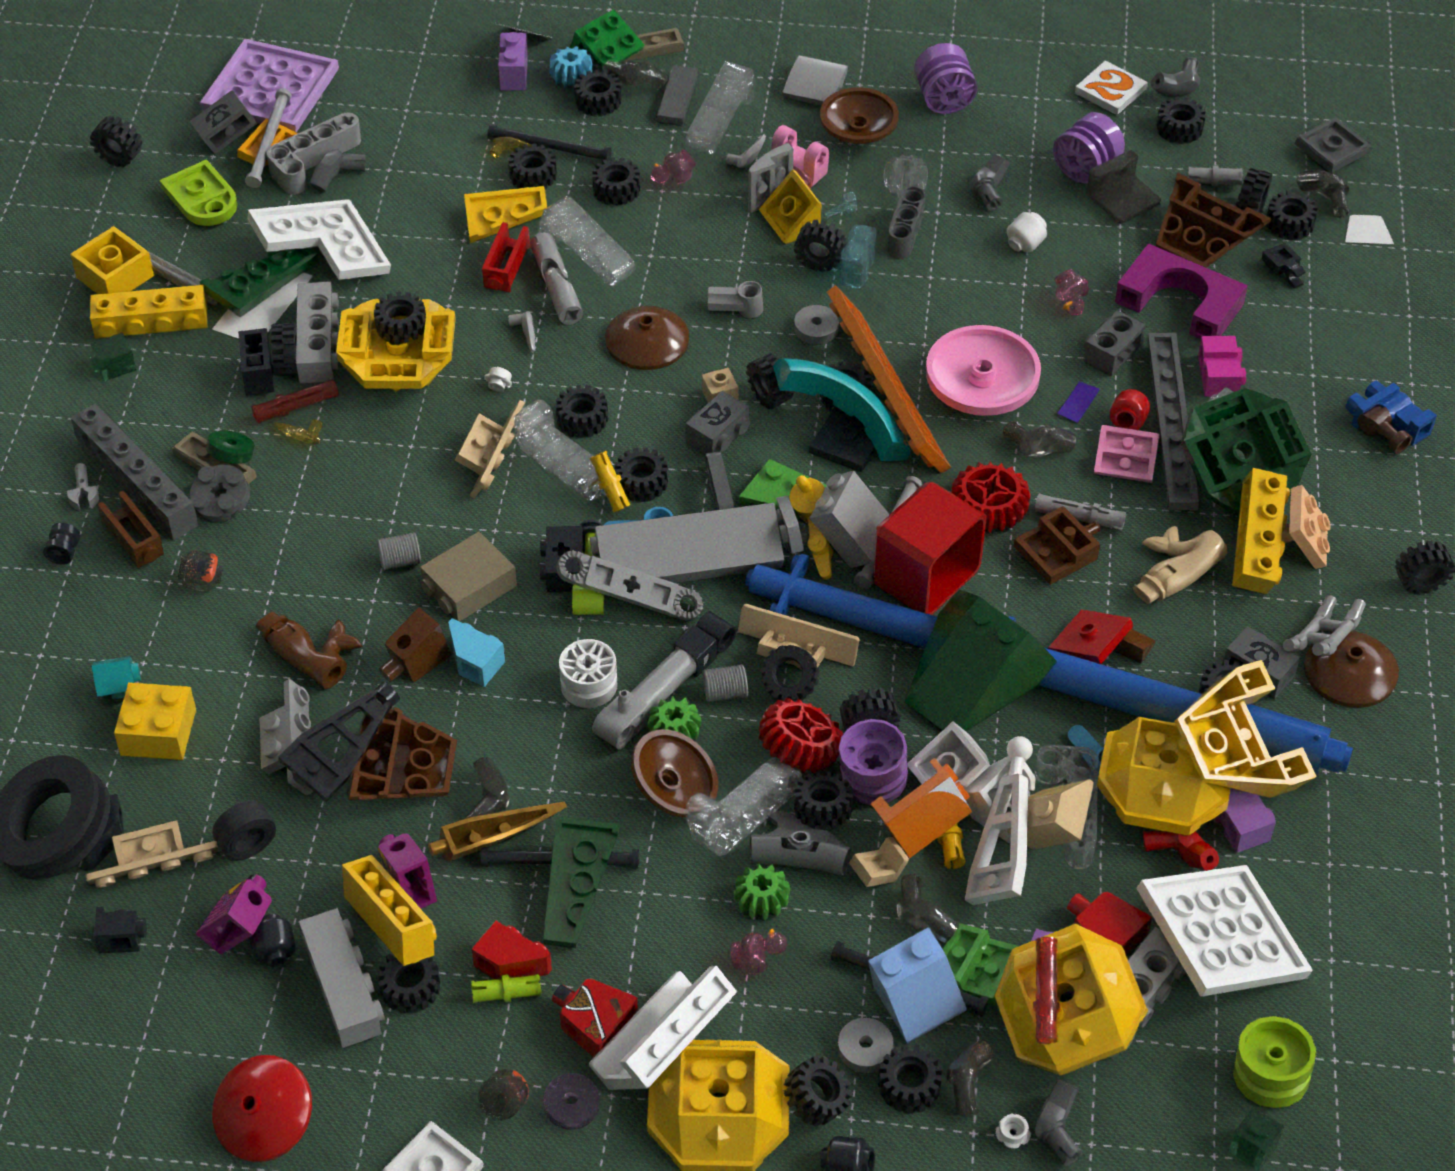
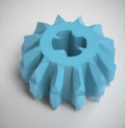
M567 46L565 50L557 49L556 54H552L550 59L549 73L551 78L555 80L556 84L563 83L564 88L568 85L574 87L576 79H579L581 74L586 76L587 71L592 73L591 56L587 55L586 50H579L577 46L573 49H569Z

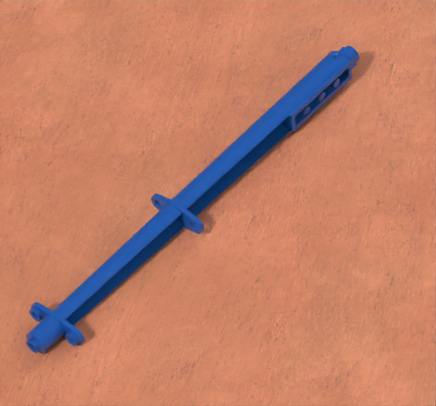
M806 554L794 556L790 567L791 574L760 564L748 571L745 585L749 586V593L777 601L778 604L773 603L769 611L787 615L790 607L793 606L923 649L927 645L937 616L804 579L809 564V555ZM1009 616L1010 619L1016 622L1015 617ZM1045 648L1056 659L1057 663L1040 682L1039 686L1137 717L1175 723V720L1203 695ZM1246 705L1270 757L1303 747L1315 773L1318 774L1320 768L1336 773L1347 771L1353 748L1347 746L1348 743L1330 738L1331 728L1255 705Z

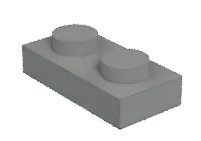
M788 495L777 497L778 509L776 510L782 542H788L792 553L804 551L800 527Z

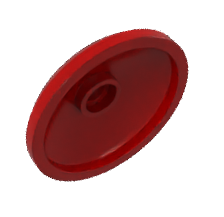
M259 1055L242 1061L224 1077L214 1098L212 1120L219 1141L234 1156L251 1162L270 1161L286 1154L299 1142L309 1124L312 1112L310 1086L301 1070L290 1061L281 1057ZM254 1098V1107L249 1110V1101Z

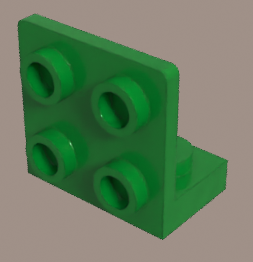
M613 9L574 32L570 49L577 46L579 50L590 52L605 70H608L644 48V43Z

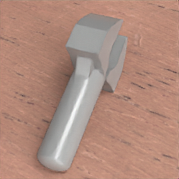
M78 463L75 466L77 487L74 490L67 491L68 500L74 509L80 511L79 501L85 495L88 498L90 509H93L100 500L97 486H88L87 466L83 463Z

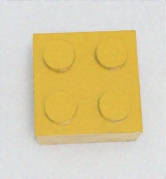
M115 226L70 254L76 278L97 294L130 292L154 276L149 252Z
M128 682L114 731L120 755L183 760L196 713L191 687Z

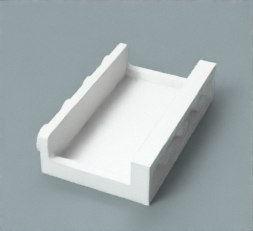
M710 966L693 985L681 971L675 972L589 1062V1066L609 1090L648 1088L737 991L717 966Z

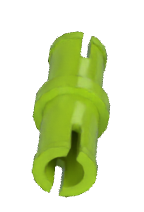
M535 974L532 976L509 978V975H501V979L471 981L473 1003L501 999L505 1003L511 1002V998L541 996L540 976Z

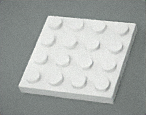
M1247 865L1145 879L1136 888L1201 997L1307 979L1313 971Z

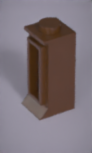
M123 490L118 493L121 509L111 513L103 501L97 505L102 525H106L136 563L137 568L164 555L160 535ZM129 521L144 541L136 544L121 524Z

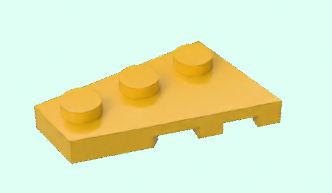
M544 186L464 194L470 243L498 233L502 222L508 223L509 229L548 214Z

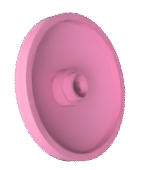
M974 325L950 331L934 343L927 357L926 378L933 393L948 406L968 414L991 416L1018 409L1033 397L1040 382L1041 364L1034 348L1019 335L995 326Z

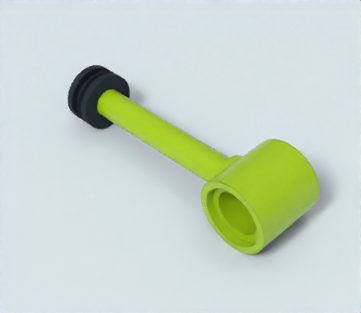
M585 520L580 524L583 530V542L585 543L584 554L596 557L591 552L590 537H595L596 526L603 525L597 520ZM573 585V615H604V594Z

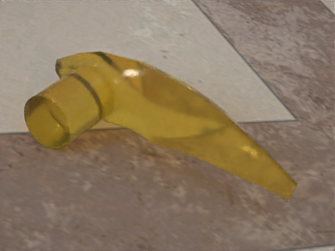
M499 137L493 139L494 146L489 153L492 157L498 158L504 149L515 151L518 147L522 150L523 145L527 144L528 148L532 147V145L516 138Z
M312 419L308 430L301 426L294 427L285 423H274L275 427L292 438L310 444L321 443L318 434L323 423L317 419Z

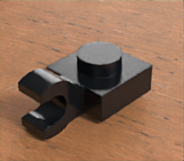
M1286 243L1262 252L1261 260L1276 275L1285 273L1286 279L1292 288H1297L1304 284L1299 276L1306 273L1300 265L1301 258Z

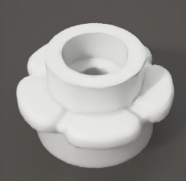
M492 367L489 374H486L484 377L488 381V387L497 392L509 389L512 384V374L504 368Z
M1009 1114L1000 1120V1126L996 1128V1137L1000 1142H1004L1006 1147L1016 1149L1021 1144L1025 1145L1028 1143L1031 1133L1028 1131L1029 1125L1022 1116ZM1010 1131H1016V1134L1012 1135Z

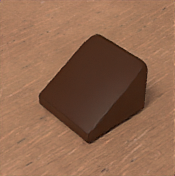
M1131 629L1115 647L1114 651L1142 663L1156 644V640Z

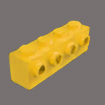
M203 285L91 295L90 320L95 338L208 328L207 301Z
M1253 468L1243 480L1232 582L1234 587L1267 594L1281 580L1282 567H1279V560L1285 548V542L1281 538L1287 523V514H1284V507L1290 495V489L1286 488L1287 476Z
M369 855L342 864L344 898L401 964L406 966L434 956V941L437 939V934L433 922L373 855Z

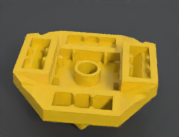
M379 299L364 302L354 309H345L341 311L336 349L337 360L365 389H392L395 392L400 389H422L424 386H429L435 376L452 360L456 320L455 311L449 308L445 309L430 299H422L426 311L423 335L418 334V339L413 340L412 337L409 338V343H405L403 339L400 340V344H395L394 339L388 342L385 337L381 338L376 330L374 309L375 304L380 303ZM401 315V316H396V317H394V318H392V319L400 320V319H405V318H407V317H409V316Z
M1138 717L1119 730L1107 732L1097 787L1116 809L1117 815L1124 824L1189 836L1198 830L1200 825L1214 819L1227 810L1231 788L1201 780L1175 723Z
M1077 924L1013 948L995 993L996 1002L1018 1060L1060 1076L1125 1051L1134 1037L1140 1022L1143 1021L1148 1012L1122 945ZM1068 991L1074 992L1071 1000L1067 1002L1059 1001L1063 993Z
M692 1040L649 1086L647 1131L659 1146L672 1157V1161L681 1171H755L762 1164L763 1159L774 1151L789 1135V1106L787 1104L789 1097L784 1096V1090L788 1088L784 1085V1082L790 1073V1065L756 1041ZM714 1093H724L726 1096L717 1098L712 1095Z

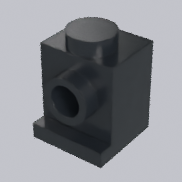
M96 907L93 936L99 953L140 952L141 938H146L147 935L146 918H138L137 911L121 909L114 912H105L103 907Z

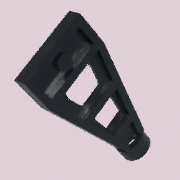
M382 682L375 690H372L302 733L278 757L279 761L327 802L349 780L387 713L400 701V696L389 684ZM357 712H363L371 719L370 724L360 736L354 735L344 726L345 721ZM335 733L340 734L349 742L348 751L338 763H333L317 748L321 740Z

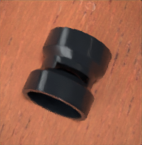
M55 523L50 530L49 540L45 544L44 556L56 564H69L75 553L74 547L78 545L81 536L80 531L68 523Z

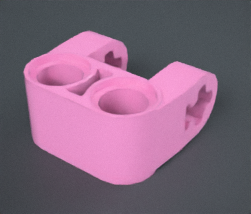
M781 125L773 135L772 150L789 143L793 148V170L811 188L828 172L829 149L818 142H813L805 150L797 146V132L785 125Z

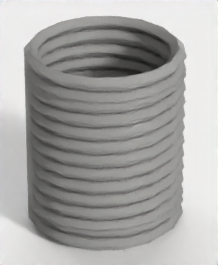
M406 533V535L391 536V538L377 540L382 570L421 564L416 533Z
M742 664L703 670V685L708 703L710 701H726V699L732 700L748 696L746 672Z

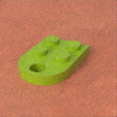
M207 159L159 180L161 189L189 221L197 225L212 226L221 224L230 219L237 210L234 190ZM216 209H220V210H221V211H219V212H211V211L216 210Z

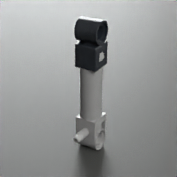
M711 611L706 612L699 619L696 626L693 625L673 644L674 651L631 692L626 689L620 691L618 696L597 715L592 726L593 733L619 750L627 746L648 725L647 721L649 720L651 708L658 707L660 699L665 701L692 674L698 677L717 658V652L722 653L729 648L735 639L736 627Z

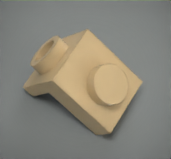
M888 837L884 840L879 850L854 854L849 864L865 886L870 887L896 882L909 858L893 837Z

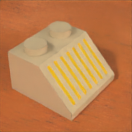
M1088 779L1040 790L1028 796L1027 846L1035 850L1081 840L1094 782ZM1009 828V829L1007 830V833L1010 834V835H1011V828Z

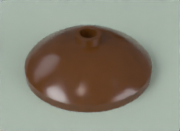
M855 87L837 91L823 102L820 109V121L823 128L836 139L850 144H870L884 139L895 130L899 119V112L895 102L884 93L870 88Z
M657 306L634 307L620 313L610 322L605 334L606 347L610 355L622 365L638 370L660 369L675 363L684 355L689 345V330L686 323L672 311Z
M1351 631L1337 646V650L1329 656L1315 655L1312 652L1313 644H1311L1306 653L1304 670L1308 682L1318 694L1335 704L1352 708L1373 706L1387 699L1396 687L1399 676L1397 661L1388 647L1370 635Z
M661 729L647 733L635 745L631 755L633 778L641 793L655 807L673 816L694 817L706 811L713 804L718 793L717 772L708 754L694 740L682 733Z

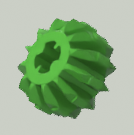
M672 696L670 702L660 699L658 707L651 708L650 717L647 721L649 732L661 729L673 730L688 736L692 740H697L701 727V717L698 714V709L695 704L688 705L686 697L680 702L676 701L674 696Z
M758 862L756 870L746 867L743 875L737 876L734 899H736V902H739L741 912L749 911L751 919L759 914L766 921L768 913L779 916L781 908L787 907L790 884L788 881H785L784 872H775L772 864L767 869H762Z

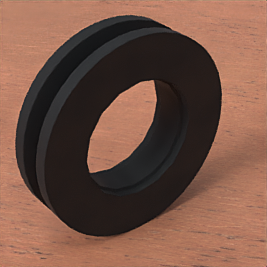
M64 755L42 758L15 774L0 791V861L18 875L28 879L54 877L78 864L97 844L109 818L110 796L102 779L80 760ZM60 793H71V804L67 816L59 827L47 837L37 841H26V829L31 816L37 808L50 797Z

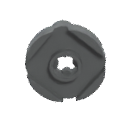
M230 465L205 466L201 468L190 490V500L193 502L194 509L205 520L211 522H223L231 519L230 515L234 514L237 510L241 512L246 507L250 498V487L245 476L239 469ZM223 488L226 493L220 494L219 498H216L215 492Z

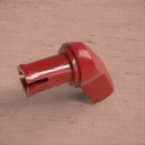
M1161 830L1142 831L1145 852L1174 848L1191 867L1208 871L1218 866L1219 855L1217 851L1206 843L1196 831L1189 836Z

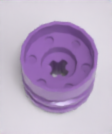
M951 43L934 45L921 53L916 60L914 72L927 107L933 112L940 114L955 113L964 109L973 101L977 94L978 86L965 52L958 45Z
M1090 112L1085 114L1056 139L1053 146V154L1059 168L1069 178L1086 184L1095 180L1098 175L1102 174L1106 168L1110 167L1122 156L1125 142L1119 127L1109 117L1102 113Z
M875 719L860 721L847 729L841 737L839 746L842 781L847 779L849 786H852L853 799L862 804L871 805L870 803L882 796L886 803L899 797L905 789L908 779L907 744L902 732L891 723Z

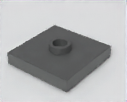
M1336 117L1298 136L1295 143L1296 146L1330 173L1369 154L1372 147Z

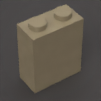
M480 532L420 566L422 576L420 584L423 591L428 596L432 595L438 601L440 608L445 614H451L459 622L517 587L515 566Z

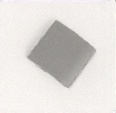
M798 56L788 76L783 96L822 106L823 102L830 95L842 89L848 66Z
M789 143L769 151L749 168L748 210L751 213L759 210L768 197L792 171L793 148Z

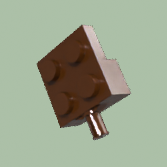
M1062 506L1039 518V525L1036 528L1014 539V547L1051 585L1098 560L1100 543L1092 535L1100 532V526L1098 523L1096 524V521H1093L1083 527Z

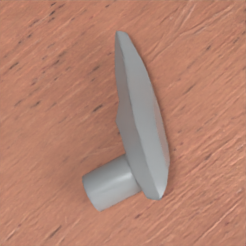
M765 134L750 148L746 149L741 156L728 154L726 164L739 168H745L751 164L764 144Z
M526 311L523 314L509 315V325H522L527 344L531 352L534 353L535 331L531 313Z

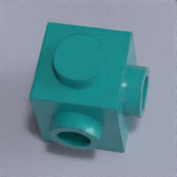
M131 656L93 662L92 664L97 697L111 694L112 699L124 698L128 682L136 683L141 681L138 662L132 663Z

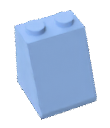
M929 927L868 960L873 987L907 1044L966 1011V1006L948 959Z

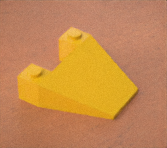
M1262 660L1239 666L1216 681L1175 720V724L1202 781L1272 798L1299 788L1314 779L1316 775L1303 747L1270 757L1246 706L1258 701L1275 689Z

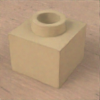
M729 368L702 374V392L708 403L721 391L738 399V385Z

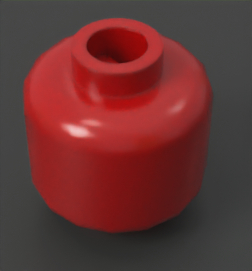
M1124 390L1116 396L1110 408V419L1116 427L1138 430L1144 425L1150 412V402L1138 390Z

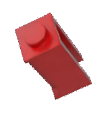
M502 222L482 267L485 288L511 292L512 283L526 251L531 248L529 227L523 226L518 239L509 238L508 223ZM511 251L512 253L505 269H499L506 252Z

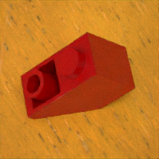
M498 921L491 925L472 948L474 967L493 979H501V975H509V978L532 976L535 974L545 976L552 971L551 954L546 946L538 941H530L523 937L515 927L505 926Z

